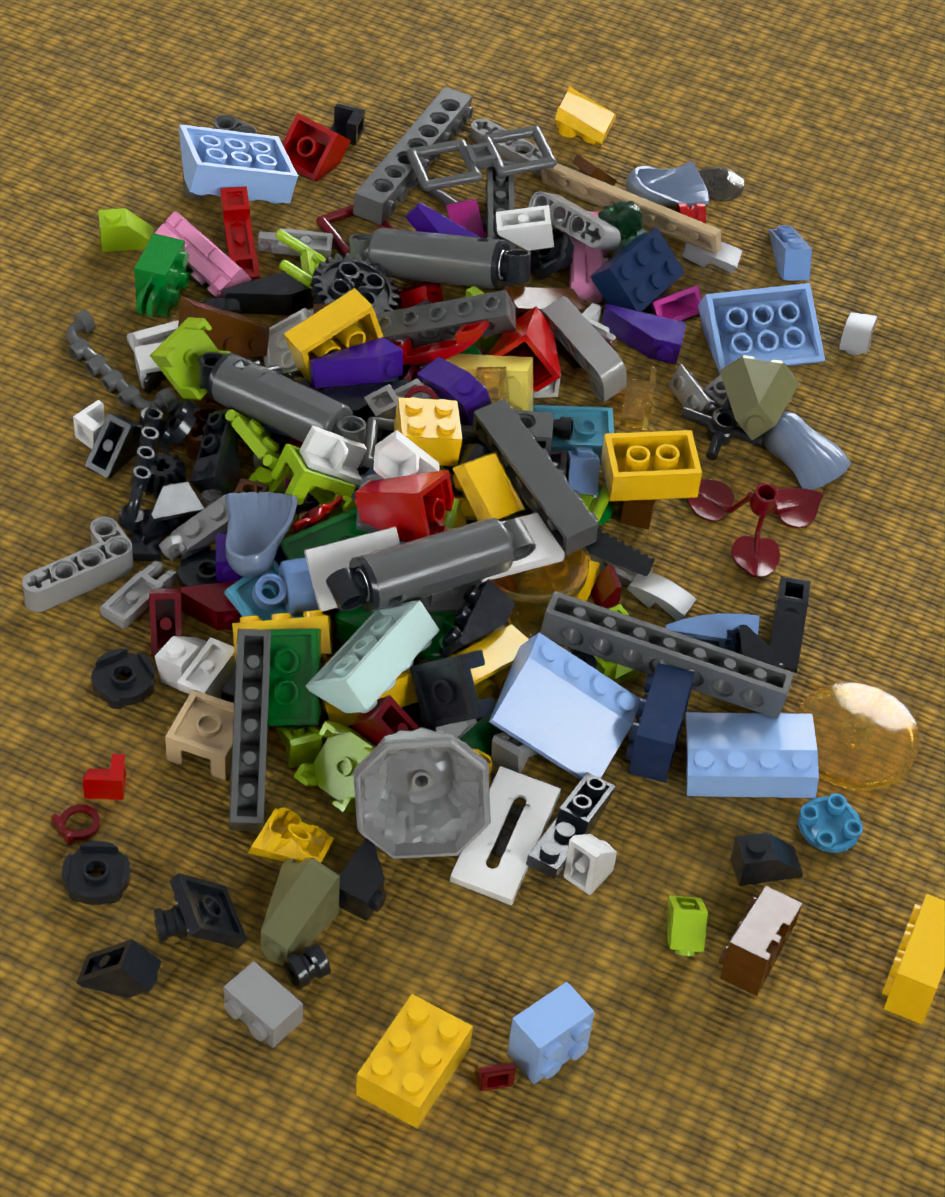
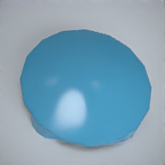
M834 793L829 797L814 798L804 804L799 812L798 826L802 836L811 846L824 852L838 853L847 851L856 845L863 832V825L858 813L847 803L846 798L841 794Z

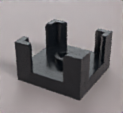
M482 649L410 666L424 728L429 729L463 722L493 713L496 706L494 698L489 697L478 701L471 669L485 665Z

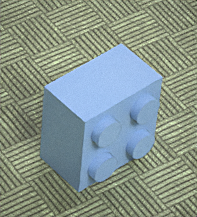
M568 982L564 983L512 1018L507 1055L533 1084L544 1077L545 1079L553 1077L564 1063L570 1059H579L587 1051L590 1032L592 1031L594 1010Z

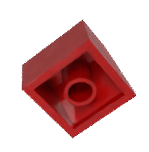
M297 113L282 145L294 169L317 182L340 164L351 140Z

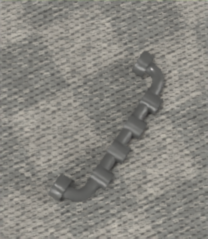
M83 309L73 316L74 322L67 329V340L71 344L68 349L71 356L76 361L84 357L87 360L84 363L91 376L94 377L101 373L103 375L101 382L108 392H112L115 389L120 391L117 396L120 403L126 409L134 405L142 411L144 408L149 407L151 403H157L160 406V410L169 413L170 405L177 399L174 393L165 387L156 393L157 400H144L134 385L130 386L117 369L113 370L101 354H96L91 349L86 339L78 337L80 331L83 334H87L96 328L89 312Z

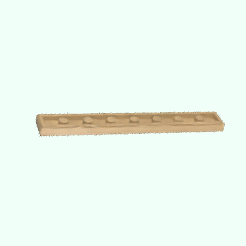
M558 163L553 168L541 170L542 182L544 184L620 215L627 211L641 224L653 229L657 227L663 233L714 254H717L722 249L721 230Z

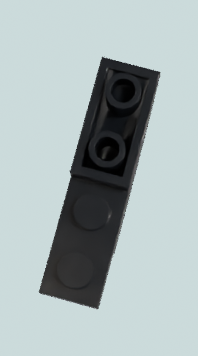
M587 772L559 808L555 821L528 854L526 865L555 879L561 870L565 868L570 839L574 835L591 834L611 799L616 786Z

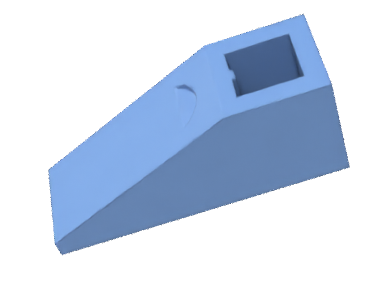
M780 225L777 229H769L777 272L783 280H810L811 247L792 226Z
M575 446L574 451H568L567 483L573 491L576 490L580 494L597 495L600 459L593 452L592 448Z

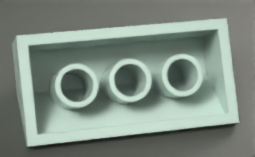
M420 600L404 602L377 610L308 682L306 688L346 714L355 712L367 713L377 705V699L396 684L395 679L414 664L413 659L432 644L431 639L438 633L439 628Z

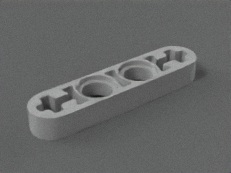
M480 118L471 123L470 136L477 143H482L481 138L483 135L508 130L490 120ZM523 138L494 144L499 155L514 161L515 164L544 159L539 148ZM517 151H524L527 154H519ZM541 170L532 171V173L541 176Z

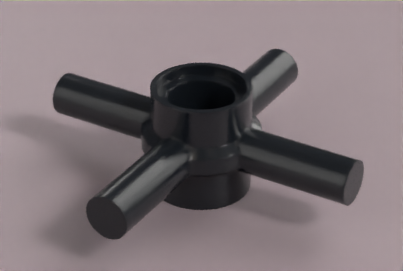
M728 396L724 407L717 409L712 416L684 407L681 418L707 427L706 435L710 445L706 457L709 460H716L721 446L728 444L733 437L759 447L764 439V436L760 435L756 439L751 440L746 432L737 426L738 422L735 420Z

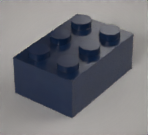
M656 227L632 239L596 270L590 278L607 304L641 312L682 276L685 271Z
M658 663L655 674L648 673L644 692L646 693L640 699L636 715L640 717H637L636 722H633L629 737L631 741L629 742L625 758L631 760L630 774L666 783L687 711L695 672Z

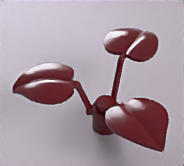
M703 479L700 482L698 497L687 498V502L698 517L707 521L718 522L723 519L725 512L733 513L750 501L752 512L759 516L754 537L747 535L739 537L733 543L731 554L736 565L752 577L764 578L773 573L780 560V549L776 541L771 538H760L765 516L772 511L774 515L779 514L781 522L786 526L805 528L816 518L823 493L803 488H782L777 490L770 483H761L756 487L754 494L748 492L745 498L733 505L734 494L728 485L716 480Z

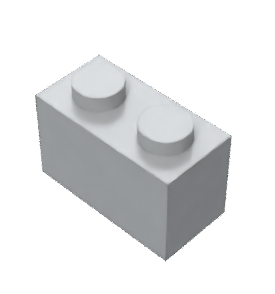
M254 961L223 987V1005L226 1012L236 1020L239 1018L243 1021L257 1040H264L272 1048L303 1022V1003Z

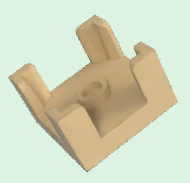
M192 690L165 736L167 760L181 764L182 750L209 759L211 775L226 780L231 772L234 703Z

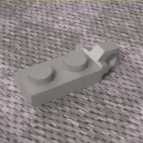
M280 228L311 249L322 254L325 258L331 257L332 233ZM259 231L258 251L301 256V254L276 239V232Z
M226 494L176 528L171 533V536H168L159 544L167 558L172 561L181 554L184 555L188 551L206 546L216 539V534H224L227 531Z

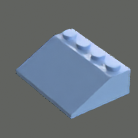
M179 125L184 180L190 192L200 196L206 194L220 196V188L247 186L249 201L264 200L273 204L291 202L298 175L279 137Z
M810 283L706 294L698 304L702 329L719 374L721 369L743 355L755 357L754 359L771 361L772 359L783 361L786 366L825 361Z
M538 633L520 645L489 722L576 778L582 780L587 772L601 778L633 723L640 698L541 633Z
M686 712L687 796L816 798L819 772L812 714L780 713L777 719L762 713Z

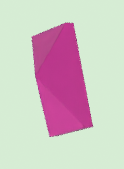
M470 198L446 205L451 221L481 238H486L476 199Z
M697 285L661 296L652 301L651 306L655 316L681 321L699 314L698 304L702 298Z

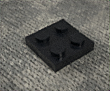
M180 873L169 881L175 894V901L184 917L185 927L192 937L237 948L247 941L226 886Z

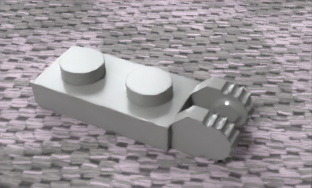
M154 561L143 571H139L101 606V616L122 629H126L149 607L150 589L171 588L177 581V572L170 569L156 580L162 572L163 564Z

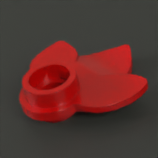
M342 495L329 505L322 504L308 511L301 520L293 524V532L298 533L326 521L330 514L343 502Z

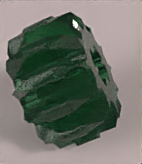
M623 199L619 203L613 202L610 206H604V211L598 213L600 219L619 230L621 240L628 241V238L636 237L637 232L643 229L642 212L633 201L625 202Z

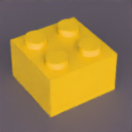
M398 397L394 431H399L440 463L439 466L456 467L462 444L457 401Z

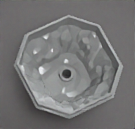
M419 728L415 731L400 730L395 734L384 736L377 747L353 771L357 830L393 859L457 856L491 823L487 761L468 746L466 742H462L453 734H447L443 730L434 732L426 728Z

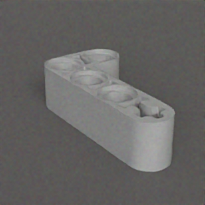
M542 191L536 192L532 196L527 208L549 205L552 229L559 228L592 248L612 251L620 244L621 236L616 227L564 197Z
M562 296L540 310L553 327L554 336L588 373L592 392L600 402L607 401L627 388L626 367L622 359L567 297Z
M102 516L96 518L90 524L92 546L25 575L22 579V588L26 608L33 612L45 611L130 573L133 569L132 543L117 522L110 517Z

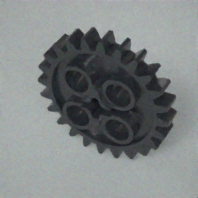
M346 253L344 259L339 254H336L334 260L328 256L325 262L320 261L318 268H315L310 286L313 287L311 295L316 296L315 304H326L334 302L353 290L357 278L361 276L363 280L358 292L373 306L375 314L396 310L397 302L400 298L397 295L399 288L393 286L394 278H386L388 270H379V263L372 266L370 258H367L364 262L361 261L360 255L357 254L356 258L352 259L349 253Z

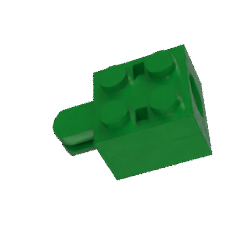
M153 233L134 267L136 312L138 314L144 315L147 312V315L153 318L156 314L168 317L172 308L178 305L182 289L187 288L189 283V273H186L189 254L185 252V240Z

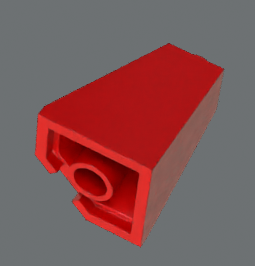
M537 306L517 318L516 331L504 333L487 354L533 357V391L538 392L561 377L553 327Z
M449 470L372 480L355 492V503L359 510L360 520L379 530L396 527L399 539L404 542L447 531V527L443 526L445 513L452 510L454 502Z

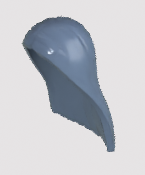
M692 161L671 169L640 166L633 169L627 177V192L661 206L676 207L678 203H686L689 207L695 203H704L705 206L709 204L707 188Z
M784 411L776 426L762 434L764 436L763 443L767 450L790 467L803 489L814 490L830 483L847 471L851 464L839 446L813 430L795 413Z
M256 492L229 493L225 496L228 513L225 544L227 561L230 567L240 576L253 578L262 576L271 569L278 547L293 522L297 507V497L272 492H259L258 494Z

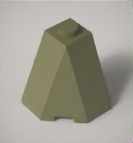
M743 355L721 369L720 374L735 420L750 439L754 440L776 426L796 391L799 381L783 361L772 359L771 361L754 359L755 357Z
M305 858L301 863H297L295 859H286L284 861L261 928V950L272 962L278 961L284 966V959L292 954L300 955L339 914L340 876L314 858Z

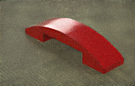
M247 186L220 188L228 257L241 267L251 280L260 279L250 219Z
M486 319L461 325L455 334V338L415 348L412 347L410 338L392 341V343L402 349L404 365L428 364L438 357L445 360L470 347L489 326V321Z

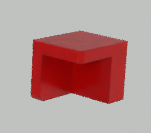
M422 286L400 293L402 309L410 308L425 300L431 303L444 301L442 288Z
M112 754L110 769L90 768L87 770V774L83 775L82 781L84 799L124 800L127 776L125 754Z

